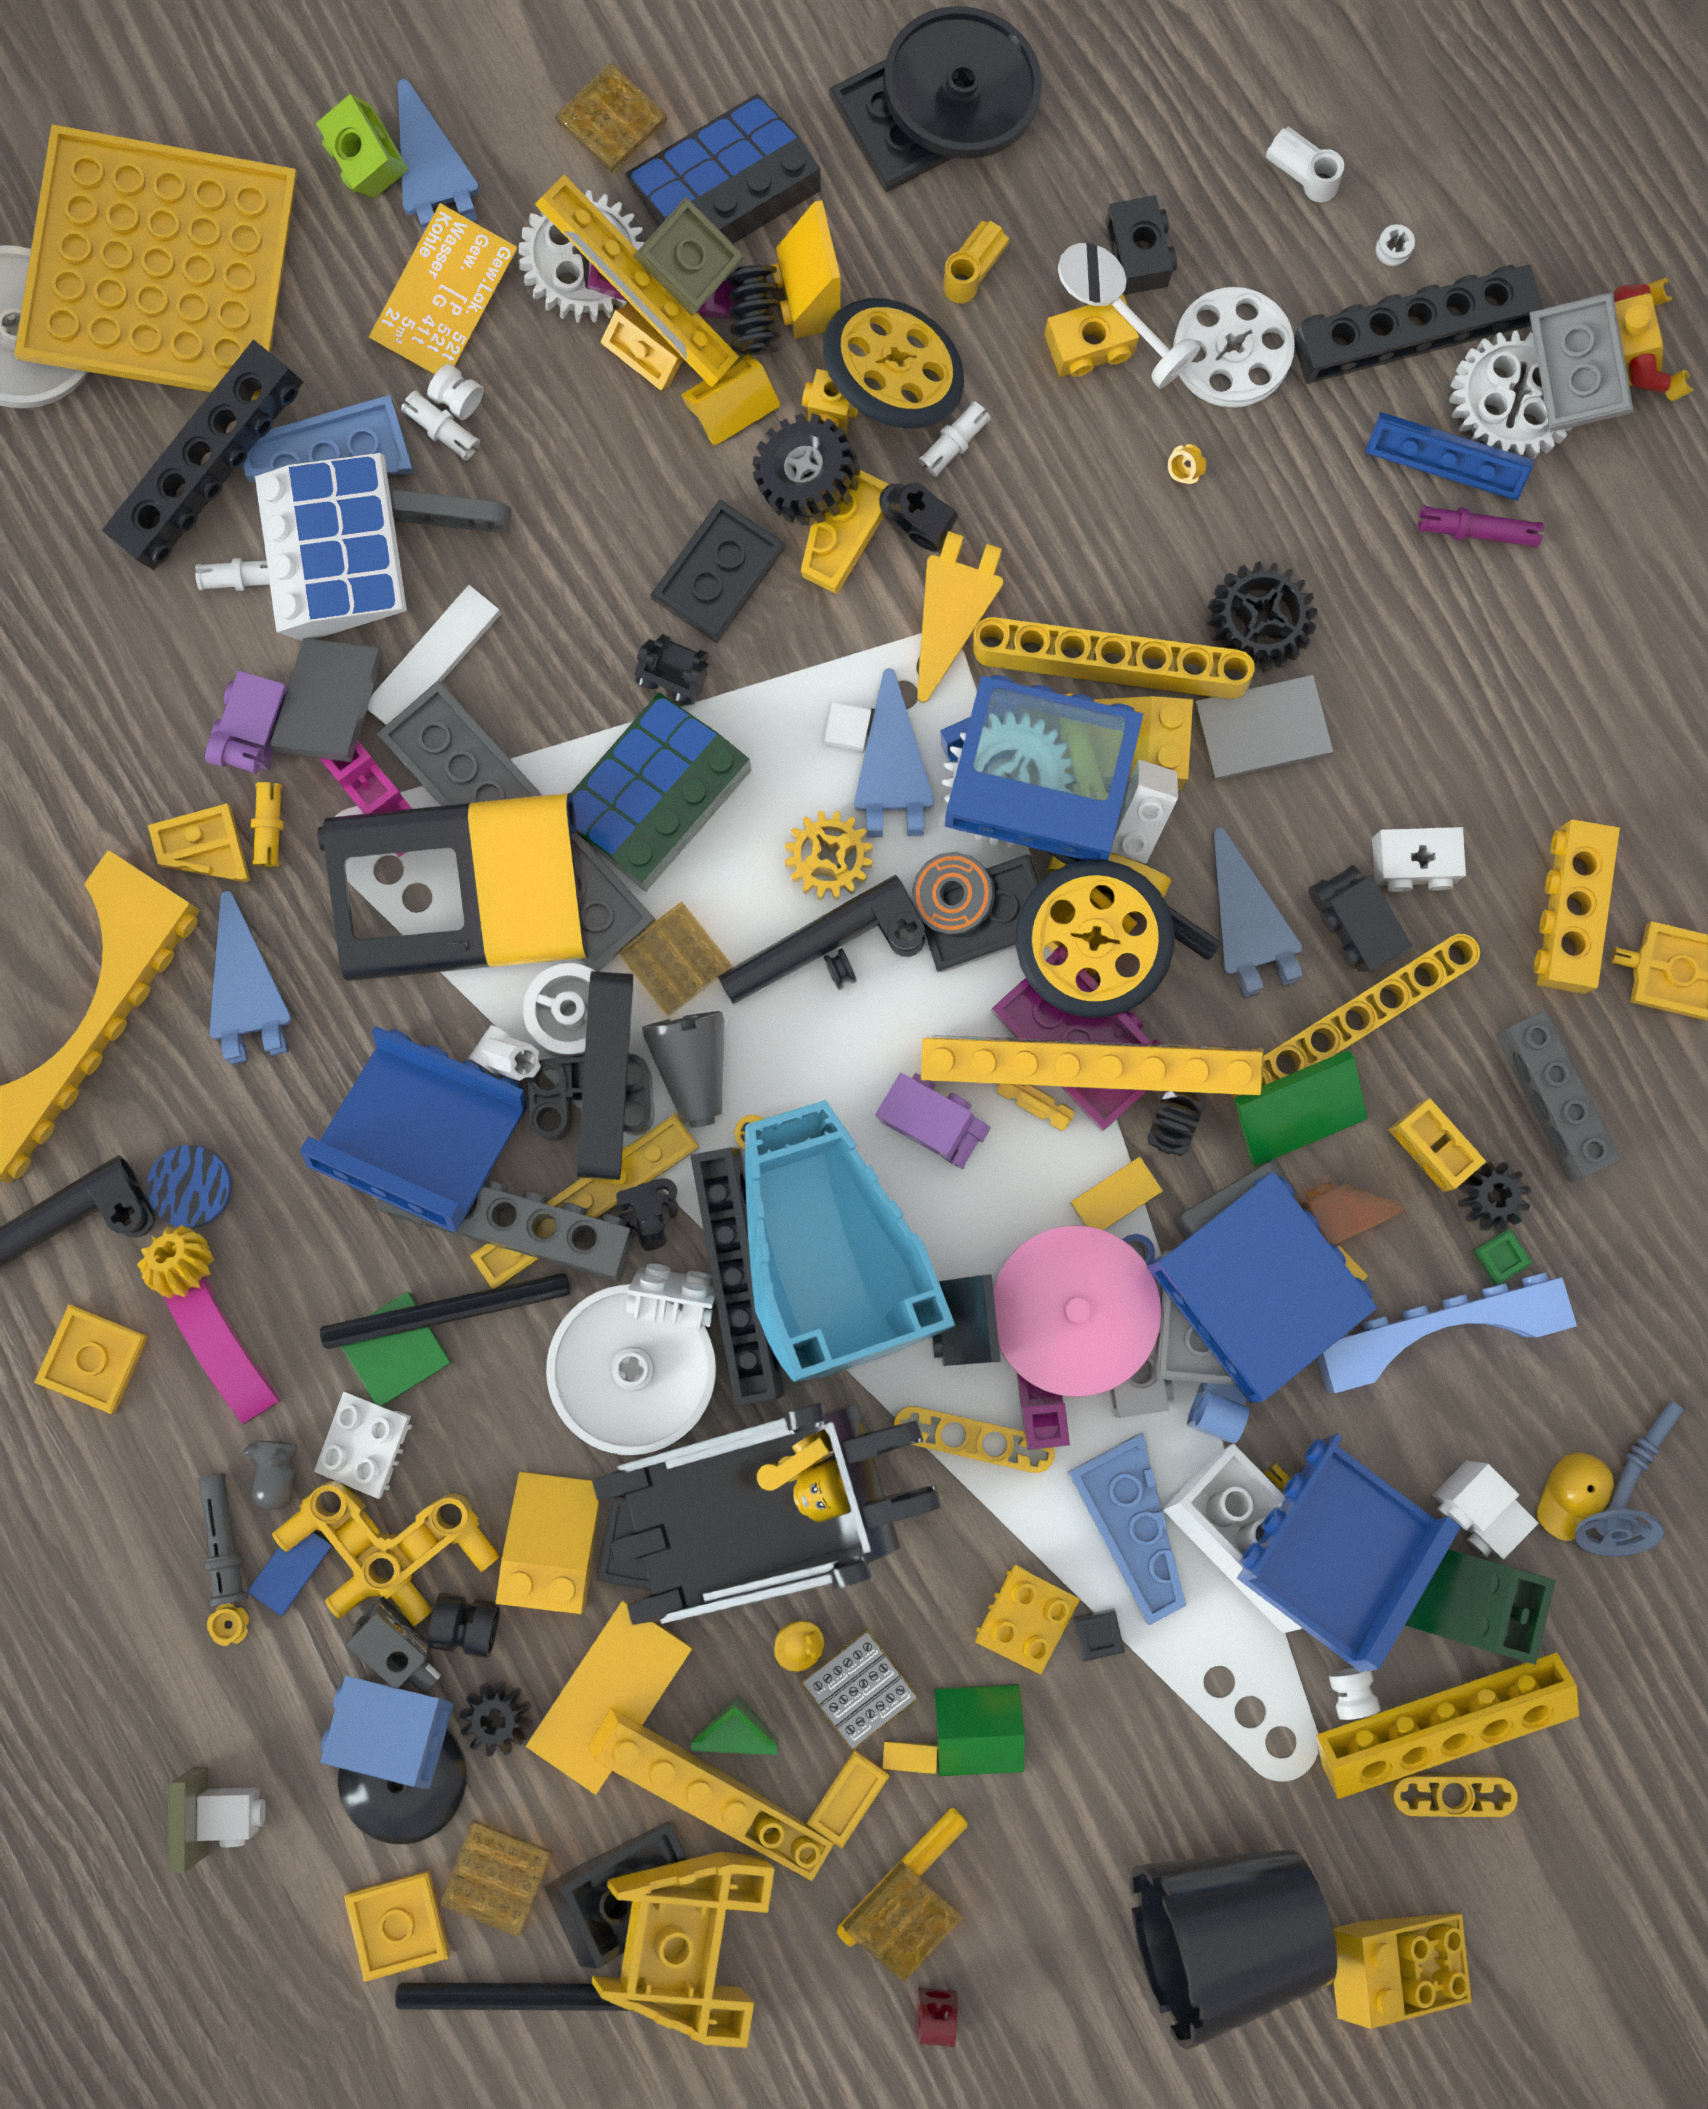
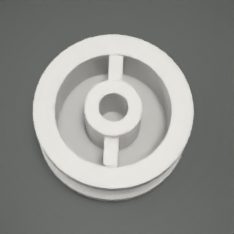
M563 963L542 971L530 983L523 1000V1018L530 1035L547 1052L561 1058L585 1055L589 983L591 971L594 970L581 964Z

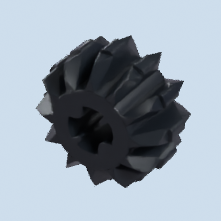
M1164 1091L1147 1137L1149 1145L1169 1155L1172 1153L1181 1156L1186 1153L1204 1109V1095L1199 1092Z
M1491 1161L1485 1162L1481 1166V1172L1476 1170L1468 1177L1472 1183L1463 1182L1458 1187L1459 1190L1468 1194V1198L1458 1201L1459 1207L1470 1206L1472 1208L1467 1214L1466 1220L1473 1222L1480 1218V1230H1490L1494 1225L1498 1232L1506 1231L1508 1222L1513 1225L1521 1223V1215L1517 1210L1526 1211L1530 1209V1204L1527 1201L1521 1200V1195L1531 1192L1529 1186L1519 1187L1517 1185L1522 1179L1523 1173L1517 1171L1509 1175V1164L1506 1162L1499 1163L1496 1169ZM1499 1191L1501 1200L1489 1202L1488 1193Z
M505 1681L497 1683L495 1694L487 1682L483 1683L480 1686L481 1697L475 1693H470L466 1697L467 1703L473 1709L465 1708L459 1712L461 1719L471 1721L470 1724H467L460 1730L461 1735L468 1736L474 1733L476 1738L471 1742L470 1748L476 1750L482 1742H485V1753L488 1757L494 1755L497 1743L504 1755L511 1753V1741L522 1745L526 1737L520 1729H528L533 1723L532 1719L520 1716V1714L527 1712L531 1708V1703L526 1701L517 1705L515 1700L522 1692L518 1687L509 1696L505 1695L507 1687ZM494 1709L500 1710L502 1713L499 1717L505 1716L506 1720L498 1728L490 1725L493 1720L487 1721L486 1716H489Z

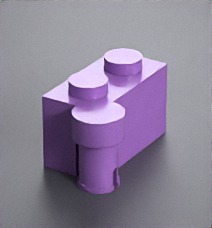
M238 671L235 681H230L224 695L226 707L222 719H217L213 726L211 737L206 747V762L225 767L228 764L255 774L258 773L260 768L269 771L275 753L270 744L288 687L279 682Z
M900 1072L875 1116L882 1124L937 1155L941 1153L943 1159L951 1164L955 1163V1166L960 1169H964V1165L977 1143H983L991 1127L976 1118L969 1111L972 1105L965 1099L951 1092L946 1098L934 1091L936 1085L932 1081L921 1080L920 1074L914 1073L912 1078Z

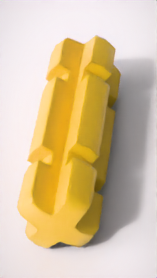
M999 1084L997 1087L999 1095L1009 1101L1011 1098L1016 1099V1105L1043 1121L1045 1117L1050 1119L1049 1124L1060 1131H1064L1074 1117L1075 1112L1073 1109L1063 1103L1058 1106L1054 1103L1056 1099L1032 1085Z

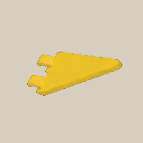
M948 531L941 556L931 555L928 557L917 693L919 702L926 703L930 699L971 636L976 625L980 622L1002 588L1003 579L1000 576L994 575L1001 557L1002 548L986 544L979 569L957 563L964 536Z

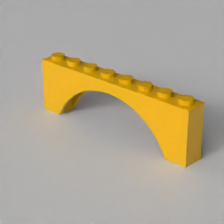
M109 850L84 883L98 913L103 944L100 978L87 1014L75 1033L53 1057L24 1077L0 1086V1181L11 1183L13 1179L20 1178L26 1172L31 1163L29 1156L38 1144H43L51 1136L55 1129L53 1122L61 1110L68 1109L74 1103L79 1094L77 1087L86 1075H91L99 1067L103 1059L102 1051L110 1040L114 1041L122 1034L127 1024L125 1020L134 1006L138 1007L144 1002L151 989L149 986L150 982L157 972H163L170 965L174 957L173 949L181 938H187L192 933L198 922V918H196L200 912L198 908Z

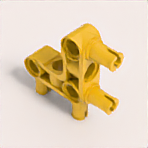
M335 1480L322 1484L304 1498L302 1504H300L301 1510L272 1533L274 1540L280 1548L288 1552L315 1530L322 1531L353 1570L354 1576L325 1599L327 1607L335 1617L341 1619L369 1596L372 1598L384 1596L385 1599L390 1597L413 1627L433 1611L410 1581L413 1578L411 1574L450 1543L453 1545L458 1543L480 1572L484 1571L500 1557L499 1553L477 1527L480 1524L479 1518L472 1510L469 1500L462 1494L448 1493L422 1509L415 1516L416 1520L401 1533L389 1535L388 1532L382 1533L365 1512L366 1505L349 1486ZM325 1491L335 1492L339 1496L341 1507L338 1512H329L322 1506L321 1497ZM445 1504L456 1505L462 1513L461 1522L454 1525L444 1522L440 1514L441 1507ZM378 1558L388 1559L394 1567L393 1576L385 1579L379 1577L374 1571V1561Z

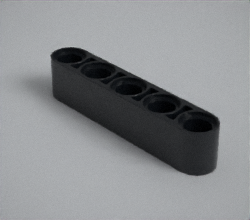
M591 971L578 1150V1178L620 1180L633 974Z

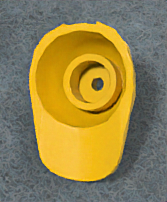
M1575 1452L1561 1459L1551 1471L1536 1509V1516L1540 1525L1557 1539L1564 1541L1575 1539V1529L1578 1524L1594 1514L1603 1512L1611 1499L1614 1490V1480L1609 1467L1599 1458L1582 1452ZM1589 1485L1593 1487L1591 1492L1587 1491Z

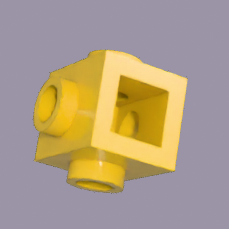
M817 369L814 382H806L802 406L808 408V421L811 420L812 414L820 415L824 423L828 418L835 422L838 429L841 428L847 434L851 417L857 418L859 410L852 406L838 391L828 371Z

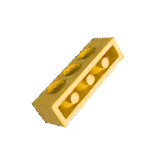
M1571 819L1554 832L1550 846L1551 854L1555 855L1554 868L1548 872L1545 882V893L1550 894L1548 910L1545 909L1543 911L1539 924V932L1544 934L1542 949L1537 951L1534 960V973L1538 974L1537 986L1582 994L1598 988L1620 832L1619 827ZM1573 858L1581 859L1586 864V876L1580 875L1574 870ZM1568 897L1574 898L1580 903L1581 915H1575L1569 911L1567 907ZM1563 937H1568L1575 943L1576 953L1574 956L1567 954L1563 950L1561 945Z

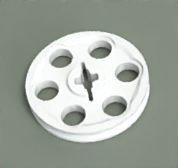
M1241 287L1216 289L1195 300L1181 317L1173 343L1174 347L1184 339H1193L1205 352V358L1202 361L1191 362L1179 374L1187 388L1206 402L1230 408L1249 406L1270 396L1285 379L1294 355L1292 327L1282 309L1262 293ZM1244 303L1250 304L1256 309L1257 317L1249 321L1243 320L1237 315L1236 307ZM1202 310H1211L1216 313L1219 322L1212 327L1203 326L1198 322L1197 314ZM1274 332L1282 338L1283 346L1276 350L1268 349L1263 345L1262 336L1266 333ZM1243 341L1239 353L1233 350L1223 355L1228 342L1233 345ZM1254 368L1265 369L1270 375V381L1265 385H1256L1251 382L1248 373ZM1216 374L1225 375L1231 382V388L1223 392L1216 391L1211 387L1209 379Z

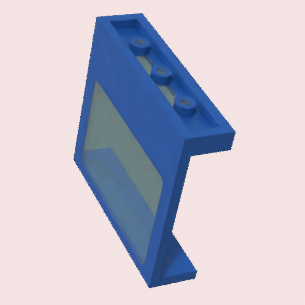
M981 675L946 810L944 827L1081 860L1108 861L1144 713L1135 712L1134 708L1125 704L1116 703L1110 706L1097 703L1091 697L1083 694L1067 696L1054 693L1053 689L1044 685L1036 684L1029 687L1016 684L1012 679L1002 675H993L991 677Z

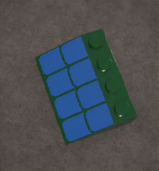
M658 692L570 793L576 814L575 831L586 843L647 892L752 771L750 759L718 732Z

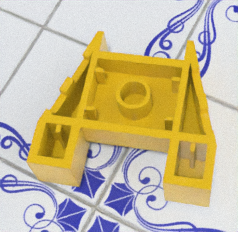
M717 1852L608 1879L607 1887L616 1899L632 1901L620 1978L592 1976V1984L601 1998L629 2011L633 2010L649 2017L664 2027L680 2031L704 2045L747 2048L754 2002L741 1987L714 1985L726 1909L768 1913L775 1868L761 1855Z

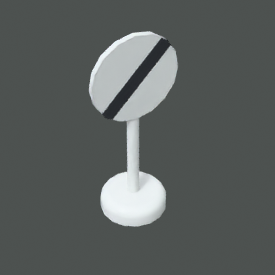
M1077 243L1068 247L1061 255L1058 273L1067 291L1079 301L1092 306L1112 304L1163 357L1152 372V381L1159 389L1172 382L1192 362L1200 350V346L1193 339H1184L1169 350L1120 299V296L1125 291L1127 279L1124 268L1113 254L1105 248L1092 243Z

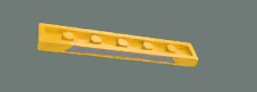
M565 174L537 201L535 205L710 387L722 378L739 356L697 312L691 315L633 257L638 250Z

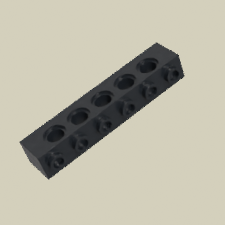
M1530 264L1515 268L1514 265H1506L1495 270L1491 275L1477 278V275H1468L1458 279L1454 284L1439 288V285L1436 284L1429 285L1420 289L1414 295L1401 298V295L1395 294L1380 300L1378 304L1363 308V305L1357 304L1345 308L1337 315L1325 317L1323 314L1311 316L1299 325L1294 337V346L1305 382L1310 384L1494 336L1500 332L1502 334L1532 326L1530 312L1542 310L1544 307ZM1485 297L1494 298L1499 303V306L1491 305ZM1447 307L1457 308L1462 315L1456 316L1451 314ZM1414 316L1421 319L1424 325L1418 326L1413 324L1409 317ZM1370 327H1380L1385 331L1386 335H1377ZM1332 337H1343L1348 342V345H1338Z
M253 339L101 531L134 559L154 571L159 564L169 558L172 547L182 534L189 531L195 525L198 514L206 504L220 494L223 483L234 469L244 464L249 450L259 438L265 436L270 431L273 420L281 410L295 400L299 388L304 382L285 364ZM262 389L260 396L256 400L251 401L253 394L257 390ZM236 420L234 429L226 433L229 424ZM211 452L209 460L201 465L203 457ZM186 483L183 493L176 497L178 488ZM160 515L158 524L151 528L154 518Z
M729 1147L690 1155L735 1407L776 1400L785 1396L779 1361L767 1341L755 1311L748 1241L746 1178L741 1150Z

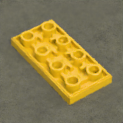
M624 1599L525 1746L595 1795L612 1770L594 1760L588 1745L610 1708L643 1725L693 1649L691 1645L656 1621L632 1625L627 1605L630 1604Z

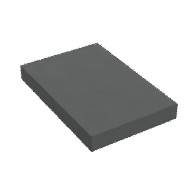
M303 638L270 744L274 752L352 762L383 657L380 648Z

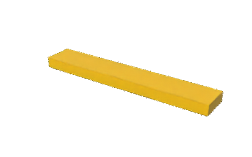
M674 1113L623 1149L620 1180L581 1178L546 1204L561 1209L564 1202L578 1205L587 1209L586 1216L598 1219L618 1205L616 1200L617 1192L653 1181L700 1147L678 1115ZM551 1218L543 1220L537 1228L538 1237L542 1239L551 1237L557 1228L556 1220ZM491 1244L484 1245L470 1255L492 1289L502 1286L539 1260L538 1258Z

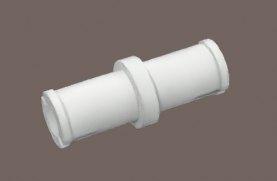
M416 390L408 395L405 401L410 404L403 403L401 412L407 414L428 431L427 435L432 440H440L461 456L464 461L468 460L475 453L476 450L471 447L478 448L480 439L474 437L453 420L454 415L447 410H439Z
M972 401L970 406L951 426L946 425L940 431L942 436L923 456L918 458L921 466L927 465L924 470L931 476L936 478L958 453L963 454L969 448L967 443L991 420L988 412L984 415L982 414L985 409L980 404Z
M233 558L232 563L195 565L196 583L199 590L235 587L236 591H242L246 589V586L270 584L267 560L243 562L242 558Z

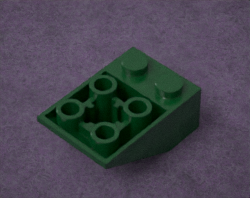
M1448 1549L1405 1626L1536 1665L1556 1580Z

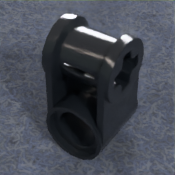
M892 483L882 490L879 497V506L884 516L908 534L914 543L931 552H939L948 531H951L958 519V514L952 507L939 500L920 483H909L905 486Z

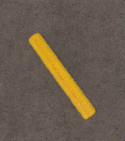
M955 1808L949 1809L839 1924L837 1934L845 1944L852 1947L861 1939L845 1925L847 1921L901 1863L919 1878L967 1828V1820Z

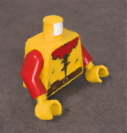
M1662 278L1649 284L1620 286L1613 292L1629 386L1633 385L1637 388L1657 393L1665 392L1671 401H1675L1693 392L1694 389L1689 387L1685 381L1690 378L1688 371L1683 369L1672 376L1662 372L1663 342L1655 306L1672 300V296L1668 297L1664 290V285L1668 284L1669 280Z

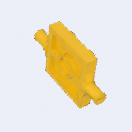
M1651 921L1645 926L1642 945L1637 952L1616 946L1612 949L1611 955L1614 956L1610 957L1611 964L1633 968L1634 984L1630 1003L1708 1021L1707 934Z

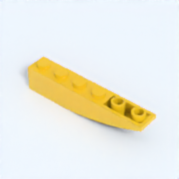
M610 1708L588 1745L597 1763L813 1881L834 1845L832 1841L753 1789Z

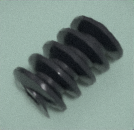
M747 265L735 269V272L727 276V284L735 288L728 293V300L736 304L729 309V317L737 320V322L730 325V333L739 337L731 342V349L734 352L745 355H762L780 351L779 348L770 346V342L779 339L781 333L769 330V325L779 322L780 316L768 313V309L779 305V300L767 297V293L776 290L778 284L766 281V276L776 273L777 267L770 265Z

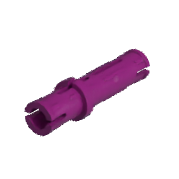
M1426 505L1422 506L1418 517L1423 518V521H1419L1417 525L1418 531L1449 534L1456 540L1470 537L1532 546L1533 548L1540 546L1543 535L1537 534L1544 531L1543 522L1469 513L1468 508L1460 507L1457 511L1428 507Z

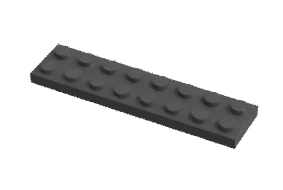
M439 681L434 683L377 733L385 745L441 806L542 796L538 789ZM575 831L571 835L583 940L588 952V958L580 960L587 967L599 972L656 920Z

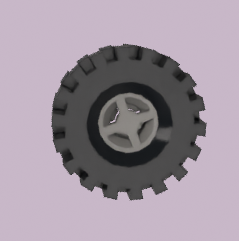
M804 414L795 415L796 423L790 424L787 418L780 421L782 429L778 432H775L773 428L769 429L765 433L769 439L768 443L759 442L756 449L761 457L754 456L752 463L756 469V472H753L754 480L772 510L778 516L782 514L786 521L793 523L795 518H797L801 525H809L810 517H814L817 523L825 522V513L831 511L835 517L841 512L837 505L843 502L848 506L853 499L849 489L857 491L859 485L855 475H860V466L856 461L858 458L841 428H837L835 422L827 418L824 423L821 416L812 414L810 421H807ZM814 472L810 476L803 478L805 474Z

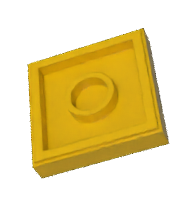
M68 1304L34 1383L109 1414H115L149 1335L76 1305Z
M430 1870L350 1891L344 1895L364 1982L449 1958L450 1951Z

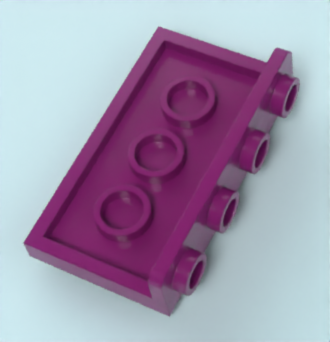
M1060 945L1046 959V962L1054 966L1061 965L1066 961L1068 951ZM1084 968L1077 973L1076 984L1081 991L1092 992L1099 987L1100 978L1095 981ZM1027 978L1022 980L991 1009L992 1013L1015 1038L1162 1044L1156 1039L1151 1042L1141 1031L1144 1027L1142 1022L1131 1010L1105 1018L1079 1017L1069 1014L1046 1002L1030 986ZM1060 1086L1102 1132L1148 1091Z

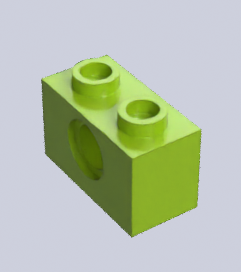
M350 93L316 123L324 137L322 144L331 157L337 160L342 169L340 176L351 191L355 193L360 192L375 199L409 170L372 104Z

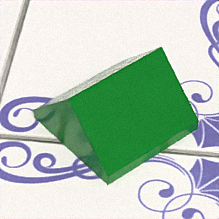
M1019 1684L934 1688L939 1776L1024 1772L1025 1732Z

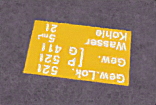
M439 203L368 338L434 375L447 363L455 366L518 247Z

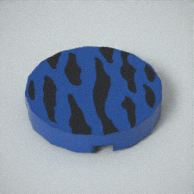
M181 1145L166 1151L153 1164L147 1177V1196L152 1209L163 1221L177 1227L183 1225L186 1228H199L214 1222L226 1210L233 1179L227 1164L215 1152L200 1146Z

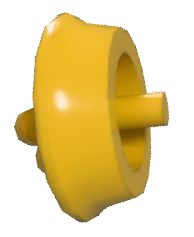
M802 1620L790 1622L783 1626L776 1636L774 1646L775 1658L780 1666L788 1671L799 1672L814 1665L822 1655L824 1638L819 1627L812 1622Z

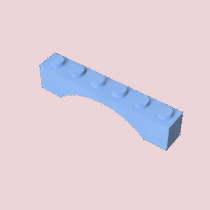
M1543 1272L1521 1278L1523 1286L1508 1290L1506 1283L1482 1289L1484 1297L1468 1301L1467 1294L1442 1300L1444 1308L1428 1312L1427 1305L1402 1311L1404 1317L1402 1320L1388 1323L1387 1316L1362 1322L1364 1330L1351 1334L1346 1333L1317 1357L1326 1392L1338 1393L1376 1382L1386 1366L1404 1348L1421 1337L1445 1327L1461 1324H1485L1509 1330L1525 1338L1540 1337L1576 1327V1320L1563 1278L1548 1279L1547 1273Z

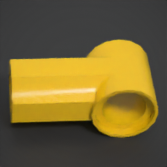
M981 220L960 250L948 257L945 263L943 292L950 301L964 304L976 296L978 285L1009 245V237L1005 235L1002 227L991 220L989 222ZM965 275L969 279L959 280L956 279L954 276Z

